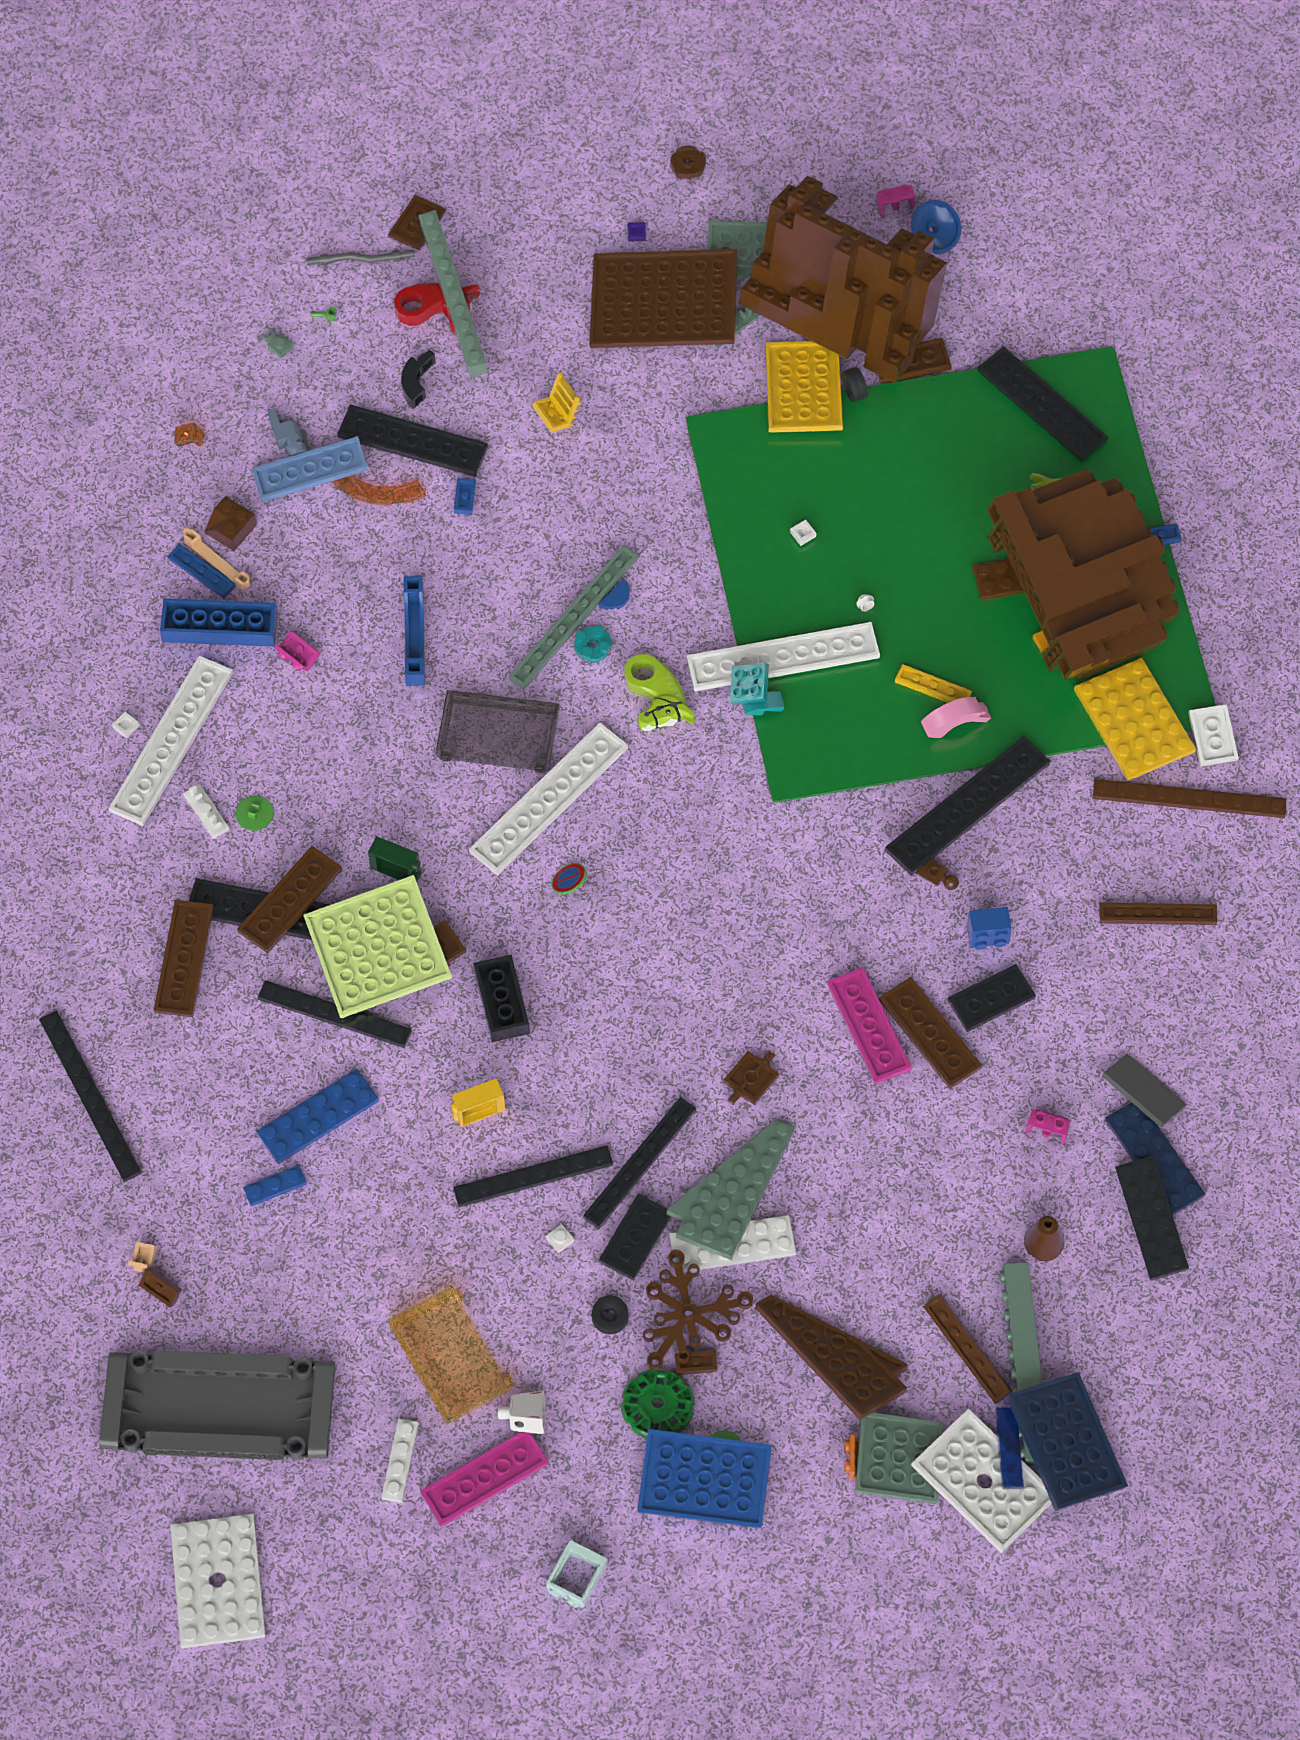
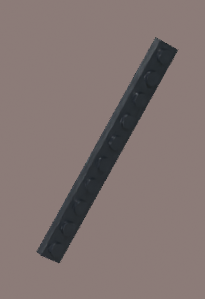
M57 1010L40 1018L39 1021L123 1182L141 1175L142 1173Z

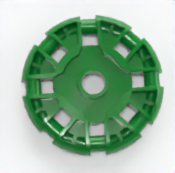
M649 1369L639 1373L638 1377L628 1382L622 1393L623 1403L620 1405L622 1416L625 1422L631 1425L633 1432L647 1439L648 1429H651V1424L654 1426L659 1425L658 1430L676 1433L688 1426L694 1414L692 1408L695 1405V1399L692 1389L684 1383V1379L680 1375L667 1369L666 1371ZM657 1379H665L664 1385L656 1384ZM645 1383L647 1386L641 1389L639 1385ZM678 1387L680 1391L676 1393L673 1388ZM638 1398L637 1404L631 1403V1399ZM655 1399H660L664 1404L660 1408H655L652 1402ZM678 1403L684 1404V1409H678ZM638 1414L643 1418L639 1422L635 1419ZM674 1418L676 1423L671 1425L669 1421Z

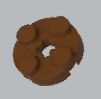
M694 146L679 147L677 152L671 156V169L677 178L693 179L700 177L706 168L705 154L702 151H698ZM686 160H689L692 164H685Z

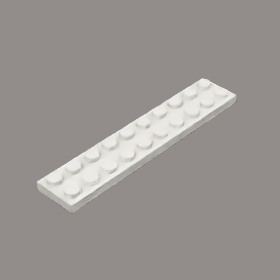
M872 622L691 654L687 655V663L695 692L731 685L732 666L766 662L769 664L768 678L877 659L880 658V653Z
M198 656L109 807L110 812L144 826L233 674L232 669Z
M599 723L469 849V853L498 876L628 749V745L603 724Z

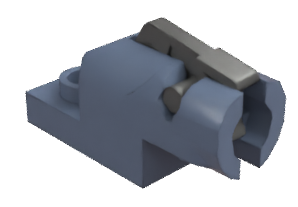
M275 408L268 410L269 421L278 448H286L290 456L307 452L306 431L300 429L294 420L282 422L281 415L276 414Z

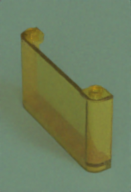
M452 1285L388 1319L393 1335L446 1425L511 1391V1385L514 1384L508 1373L504 1374L499 1370L463 1309L462 1301L464 1298L459 1290L455 1291Z

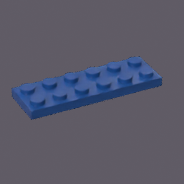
M355 1069L256 1132L275 1161L280 1164L379 1102V1099L358 1069Z

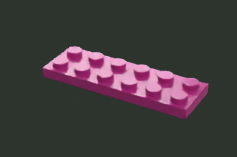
M862 967L827 981V986L874 1084L910 1071L911 1065L864 968Z
M520 1432L420 1490V1493L439 1525L443 1527L549 1465V1462L531 1433Z

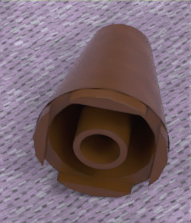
M1051 1216L1040 1218L1025 1234V1249L1036 1260L1050 1261L1056 1259L1064 1248V1236L1056 1219Z

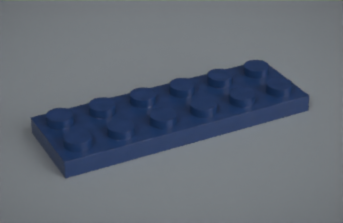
M1131 1102L1105 1117V1122L1133 1161L1154 1155L1172 1215L1205 1197V1192L1157 1124Z

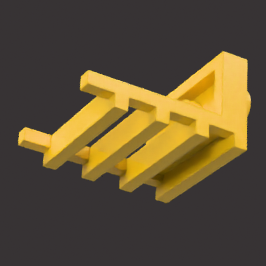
M559 372L550 396L534 401L533 408L552 433L573 426L572 420L576 418L574 413L578 412L577 406L581 405L580 397L575 394L564 379L563 373Z

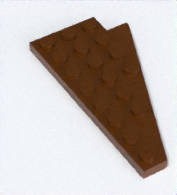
M773 1295L756 1303L755 1309L859 1420L906 1393L907 1387L896 1377L907 1370L908 1365L905 1362Z

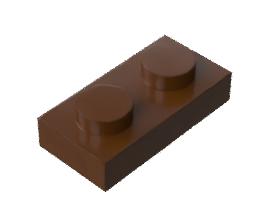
M151 1267L145 1270L138 1285L168 1307L175 1305L182 1290Z
M716 1350L689 1352L690 1359L685 1364L678 1361V1353H675L676 1373L678 1375L717 1372ZM681 1354L680 1358L686 1359L687 1355Z

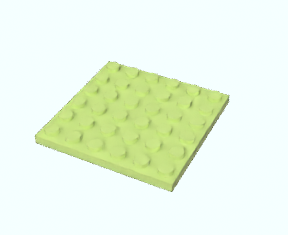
M414 875L304 914L340 1018L452 978Z

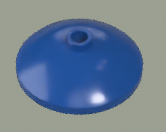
M930 200L921 204L913 213L911 231L913 234H916L919 230L935 238L932 253L942 254L953 249L958 243L961 236V221L957 212L949 204L940 200Z

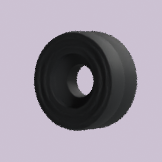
M853 367L844 370L841 374L842 383L850 401L856 402L865 399L868 396V391L860 369Z
M608 1295L601 1297L592 1307L593 1325L604 1334L612 1335L619 1333L628 1322L627 1305L616 1296ZM606 1311H614L616 1313L615 1318L612 1320L606 1319L604 1317Z

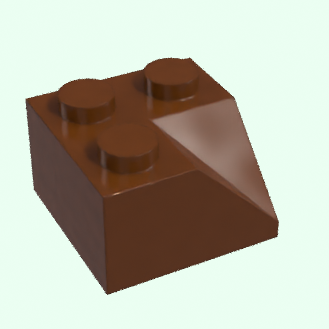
M225 496L214 508L204 532L235 551L256 527L255 514Z

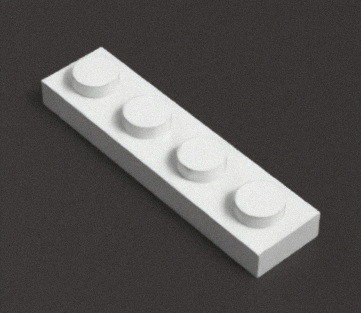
M398 1419L382 1492L383 1500L403 1502L419 1422Z

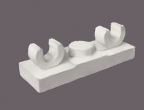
M200 784L190 787L188 791L183 793L185 799L212 839L229 830L228 825Z

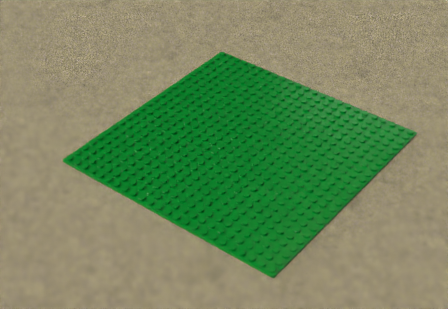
M1114 347L1021 361L1108 437V441L1083 462H1080L983 377L977 369L867 386L868 396L856 402H851L845 390L841 391L843 430L769 432L768 403L686 417L687 429L737 646L872 622L880 653V658L768 678L767 692H781L785 708L783 711H765L763 715H753L770 794L774 803L986 767L1023 736L1045 756L1107 746L1074 691V687L1140 658L1144 660L1186 732L1192 731L1188 714L1189 710L1216 706L1170 544L1164 545V553L1160 558L1166 563L1167 573L1175 582L1176 591L1172 598L1179 605V614L1171 623L1163 625L1167 632V639L1157 649L1077 681L1075 676L1065 680L1060 668L1049 672L1042 657L1044 652L1041 653L1033 639V634L1042 631L1025 593L983 601L980 600L972 565L1009 559L1004 548L1002 551L994 553L987 538L994 527L987 512V507L998 496L1013 490L1015 493L1030 488L1032 484H1035L1030 479L1032 473L1056 479L1065 478L1088 468L1090 473L1094 474L1096 481L1100 480L1101 483L1116 477L1118 482L1122 483L1124 490L1129 489L1130 493H1133L1135 496L1136 506L1143 513L1146 527L1153 528L1165 525ZM806 520L816 532V537L800 546L790 533V528ZM863 594L873 596L874 606L868 611H862L857 607L858 598ZM902 664L973 691L971 697H976L978 702H984L991 719L987 722L971 721L962 723L952 728L942 738L928 737L921 721L937 708L947 704V702L895 683V678Z

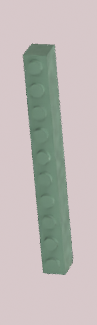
M434 210L418 215L420 227L469 376L472 378L488 373L486 361L437 212Z
M1028 1262L1004 1264L1003 1271H1000V1283H1004L1005 1290H1002V1302H1006L1007 1309L1004 1310V1320L1009 1324V1329H1006V1339L1011 1342V1348H1008L1009 1361L1013 1360V1368H1010L1011 1380H1015L1016 1386L1012 1388V1393L1042 1384ZM1017 1427V1438L1022 1440V1446H1019L1020 1459H1024L1026 1465H1035L1020 1428Z

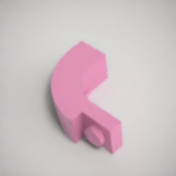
M967 697L949 702L927 715L921 723L928 737L942 738L952 728L962 723L971 721L987 722L991 717L984 702H978L976 697Z

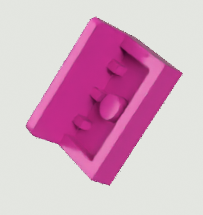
M290 631L281 645L276 644L274 646L278 650L277 654L285 660L288 658L292 661L291 666L298 671L301 669L309 671L321 654L294 631Z

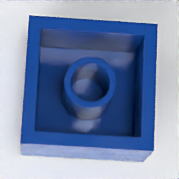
M1008 907L969 911L967 932L970 948L981 950L987 946L1003 947L1009 944L1012 927Z

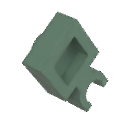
M271 328L268 329L271 334L270 336H266L264 333L261 334L262 339L269 342L268 348L279 358H282L294 348L293 344L282 334L276 336Z

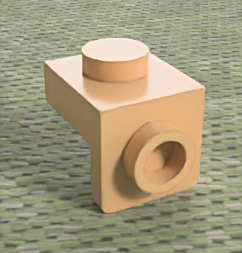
M136 1242L132 1261H128L127 1265L134 1266L133 1270L145 1272V1269L149 1267L153 1269L158 1246Z

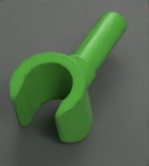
M330 307L323 313L311 312V317H326L328 321H334L336 315L331 314H336V309Z

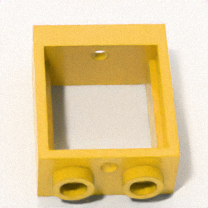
M497 1078L453 1094V1102L450 1103L452 1117L455 1122H459L461 1127L505 1111L504 1094Z

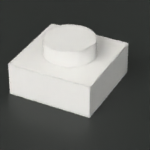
M806 520L790 528V533L800 546L816 537V532Z
M126 712L112 724L113 728L126 739L140 726L139 722Z
M562 1224L546 1236L547 1241L558 1253L574 1242V1238Z

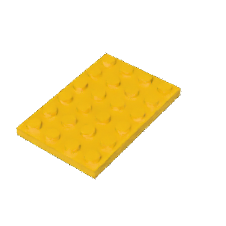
M813 341L765 342L769 432L843 430L839 354Z
M1142 658L1074 687V691L1127 781L1195 753V746Z

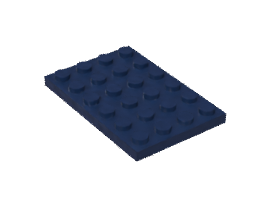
M1079 1372L1013 1392L1006 1396L1055 1512L1128 1487Z

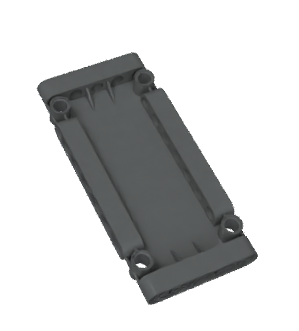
M140 1350L133 1353L109 1352L99 1447L100 1449L126 1450L130 1453L142 1451L149 1455L261 1460H282L284 1457H291L294 1460L302 1458L327 1459L335 1361H310L305 1357L293 1360V1358L277 1355L154 1351L152 1354H146ZM138 1360H145L142 1365H135ZM303 1366L309 1368L303 1373L298 1371ZM130 1438L137 1439L134 1444H127ZM295 1445L302 1446L299 1451L291 1450Z

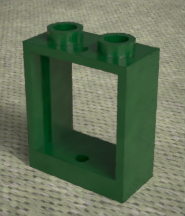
M376 836L368 851L370 869L397 880L414 875L418 881L422 874L419 853Z

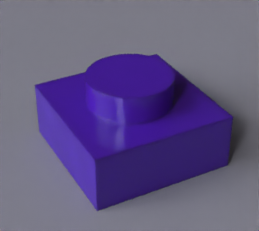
M645 222L627 223L628 242L646 241Z

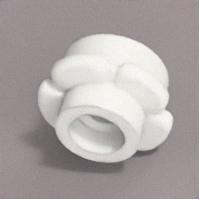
M861 595L858 598L857 607L862 611H868L873 608V596Z

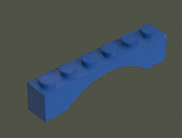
M403 576L406 686H424L422 576Z

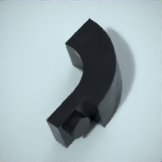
M430 349L425 354H421L418 360L411 357L402 370L403 396L413 410L426 399L425 388L418 381L436 363L435 353Z

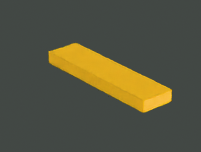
M902 664L895 678V683L947 703L971 697L973 692Z

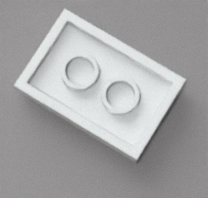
M1227 704L1189 710L1188 714L1200 767L1238 761L1239 758Z

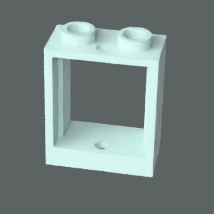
M570 1540L546 1583L548 1592L556 1598L561 1596L567 1599V1602L574 1607L581 1606L584 1608L608 1565L607 1558ZM571 1556L597 1568L582 1598L556 1585Z

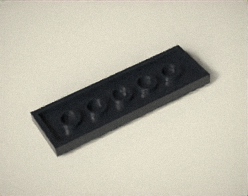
M1154 1155L1115 1166L1150 1281L1189 1270Z

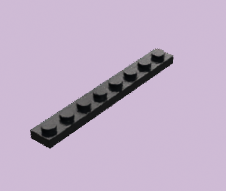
M266 980L258 995V1000L402 1048H405L412 1032L411 1028L363 1012L340 1018L335 1003Z
M680 1097L585 1212L583 1219L597 1229H600L696 1112V1107Z
M608 1145L455 1186L453 1190L459 1208L613 1166V1161Z

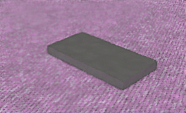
M1129 1054L1123 1056L1102 1075L1106 1081L1161 1128L1187 1106L1184 1101Z

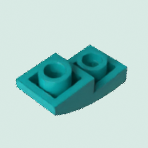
M767 692V701L742 704L745 715H763L765 711H783L785 708L781 692Z

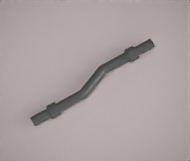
M396 250L392 251V253L373 256L350 252L333 255L320 254L319 257L306 258L307 265H327L329 262L343 260L369 263L390 260L396 262L404 258L415 257L414 250L402 252Z

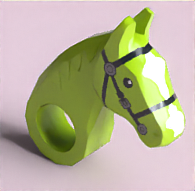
M637 654L627 661L624 666L626 686L631 692L653 700L650 707L637 716L638 727L641 730L650 731L660 727L673 726L682 720L690 724L695 723V714L687 707L685 695L679 681L665 664L648 654ZM639 669H647L653 673V676L647 680H638L633 677V673Z

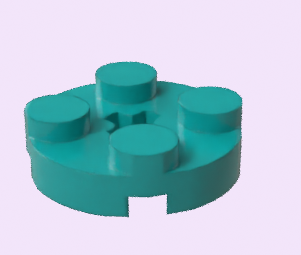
M602 626L586 627L576 633L574 650L579 658L588 660V662H599L608 656L612 647L610 635ZM591 641L597 642L596 647L588 646Z

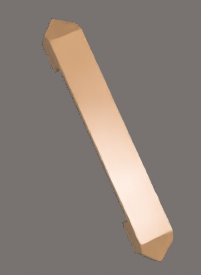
M184 528V540L188 547L217 571L233 581L240 590L250 587V576L244 571L239 573L204 544L201 536L193 529Z

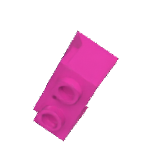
M902 185L878 191L875 203L879 215L884 216V205L891 204L892 209L898 211L899 202L908 200L910 208L914 209L915 194L912 185Z
M1032 1109L1026 1133L1030 1134L1032 1127L1043 1130L1044 1137H1049L1051 1133L1061 1135L1060 1144H1065L1071 1121L1059 1115L1039 1109Z

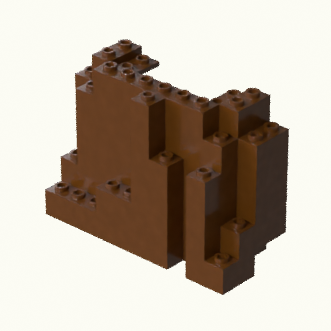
M807 175L797 187L788 184L770 204L763 252L753 262L751 278L741 288L739 304L846 359L856 349L866 353L864 368L896 383L913 363L916 346L933 328L947 266V262L931 255L935 238L919 230L916 234H913L901 228L889 243L885 244L825 214L838 199V196L822 189V182Z
M1087 468L1033 491L1031 487L1015 493L1013 490L991 501L987 507V512L994 527L987 538L994 553L1002 551L1004 548L1049 644V647L1042 654L1049 672L1060 668L1065 680L1075 676L1077 681L1157 649L1167 639V632L1163 625L1171 623L1179 614V605L1172 598L1176 591L1175 582L1169 577L1167 565L1160 558L1164 553V544L1161 539H1158L1157 535L1152 536L1150 529L1145 526L1143 513L1136 506L1135 496L1133 493H1130L1129 489L1124 490L1122 483L1118 482L1116 477L1101 483L1100 480L1096 481L1094 474L1090 473Z

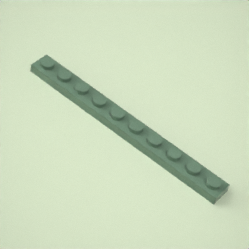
M622 546L510 674L509 681L524 690L637 561L638 555Z

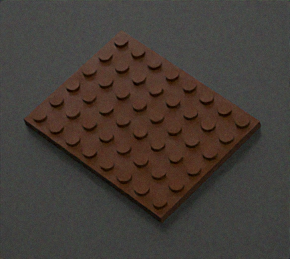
M737 249L594 253L590 348L735 344Z

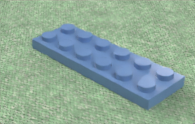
M357 436L252 468L261 501L265 502L368 471V467Z

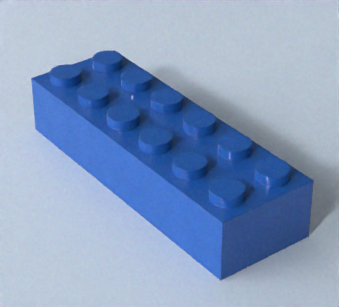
M163 598L160 624L162 642L274 647L278 620L277 605L270 602Z

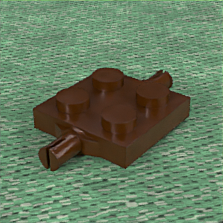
M769 1050L763 1059L747 1051L724 1078L723 1083L734 1091L727 1099L729 1103L734 1105L742 1097L756 1105L778 1079L779 1073L769 1065V1062L775 1057L772 1051Z

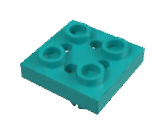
M764 662L732 666L731 704L767 701L769 664Z

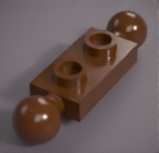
M933 860L915 873L936 886H939L942 881L948 890H955L959 885V880L956 876H947L948 869Z

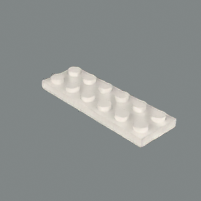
M789 1215L750 1221L732 1260L677 1239V1232L669 1233L672 1251L680 1250L685 1256V1261L682 1265L683 1272H687L690 1264H697L700 1270L796 1255ZM674 1258V1262L678 1263L680 1259Z

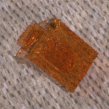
M195 423L175 427L174 443L177 446L195 443L198 447L203 446L205 436L204 431Z

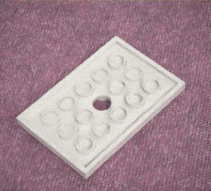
M969 1409L911 1464L1001 1554L1052 1504L1041 1478ZM980 1474L989 1475L992 1479V1486L986 1489L981 1488L977 1484V1477Z
M254 1514L170 1525L181 1648L266 1637ZM214 1573H222L226 1577V1581L219 1588L213 1587L209 1582L210 1577Z

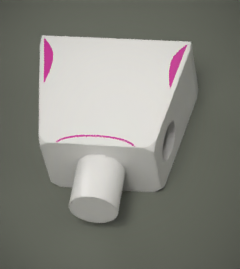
M544 1391L512 1395L510 1407H498V1419H510V1426L513 1431L544 1434L546 1410Z

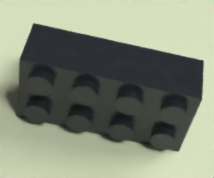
M512 954L473 963L491 1042L530 1034L529 1021Z

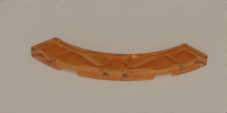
M352 475L331 481L338 490L350 495L351 498L373 505L392 506V504L398 503L406 504L426 496V492L417 479L398 486H376L360 481Z

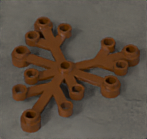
M680 1250L671 1251L668 1256V1262L674 1267L676 1277L669 1270L664 1269L660 1272L659 1279L662 1283H670L679 1289L682 1303L662 1292V1286L658 1282H651L647 1285L646 1295L649 1299H658L676 1310L668 1313H656L654 1322L657 1326H663L667 1321L679 1320L673 1326L644 1330L643 1339L649 1343L653 1342L655 1338L667 1336L658 1351L648 1355V1367L652 1370L660 1369L663 1366V1357L675 1340L678 1348V1361L682 1364L689 1361L690 1354L686 1350L682 1333L686 1323L689 1331V1345L691 1347H698L701 1343V1337L697 1333L695 1322L714 1333L718 1341H728L731 1337V1328L728 1325H716L701 1315L717 1312L727 1318L731 1325H737L740 1322V1314L729 1309L739 1307L746 1310L751 1308L753 1305L752 1294L743 1291L738 1294L737 1299L727 1300L734 1295V1288L731 1285H724L715 1303L697 1307L690 1303L687 1286L693 1278L699 1275L700 1268L697 1264H690L684 1276L682 1265L684 1264L685 1256ZM679 1258L680 1262L675 1263L673 1262V1259ZM695 1268L697 1272L691 1273L690 1269ZM668 1274L669 1278L663 1279L662 1275ZM730 1289L732 1292L730 1294L724 1293V1290ZM657 1290L658 1294L652 1295L650 1292ZM746 1299L749 1303L744 1305L741 1301ZM691 1311L692 1315L686 1316L685 1312ZM737 1316L738 1319L736 1321H732L730 1317ZM658 1317L664 1318L662 1322H658L656 1319ZM721 1332H725L727 1335L725 1337H721L719 1334ZM647 1333L653 1334L651 1338H647L645 1335ZM697 1338L698 1342L693 1343L691 1342V1339ZM686 1354L687 1358L681 1359L680 1355ZM653 1360L659 1361L657 1365H653L651 1362Z

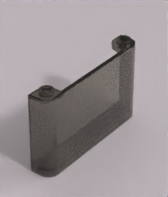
M447 690L436 755L445 762L453 760L545 773V771L550 769L560 703Z

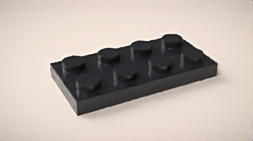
M1017 964L948 997V1002L966 1032H969L1034 1000L1036 995Z
M637 1194L600 1256L599 1263L634 1281L672 1217L667 1215V1208Z

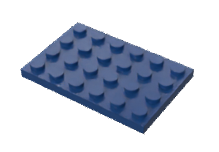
M648 1429L637 1513L762 1529L772 1445Z

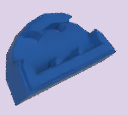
M623 579L599 603V607L608 610L620 609L625 606L630 594L628 583Z

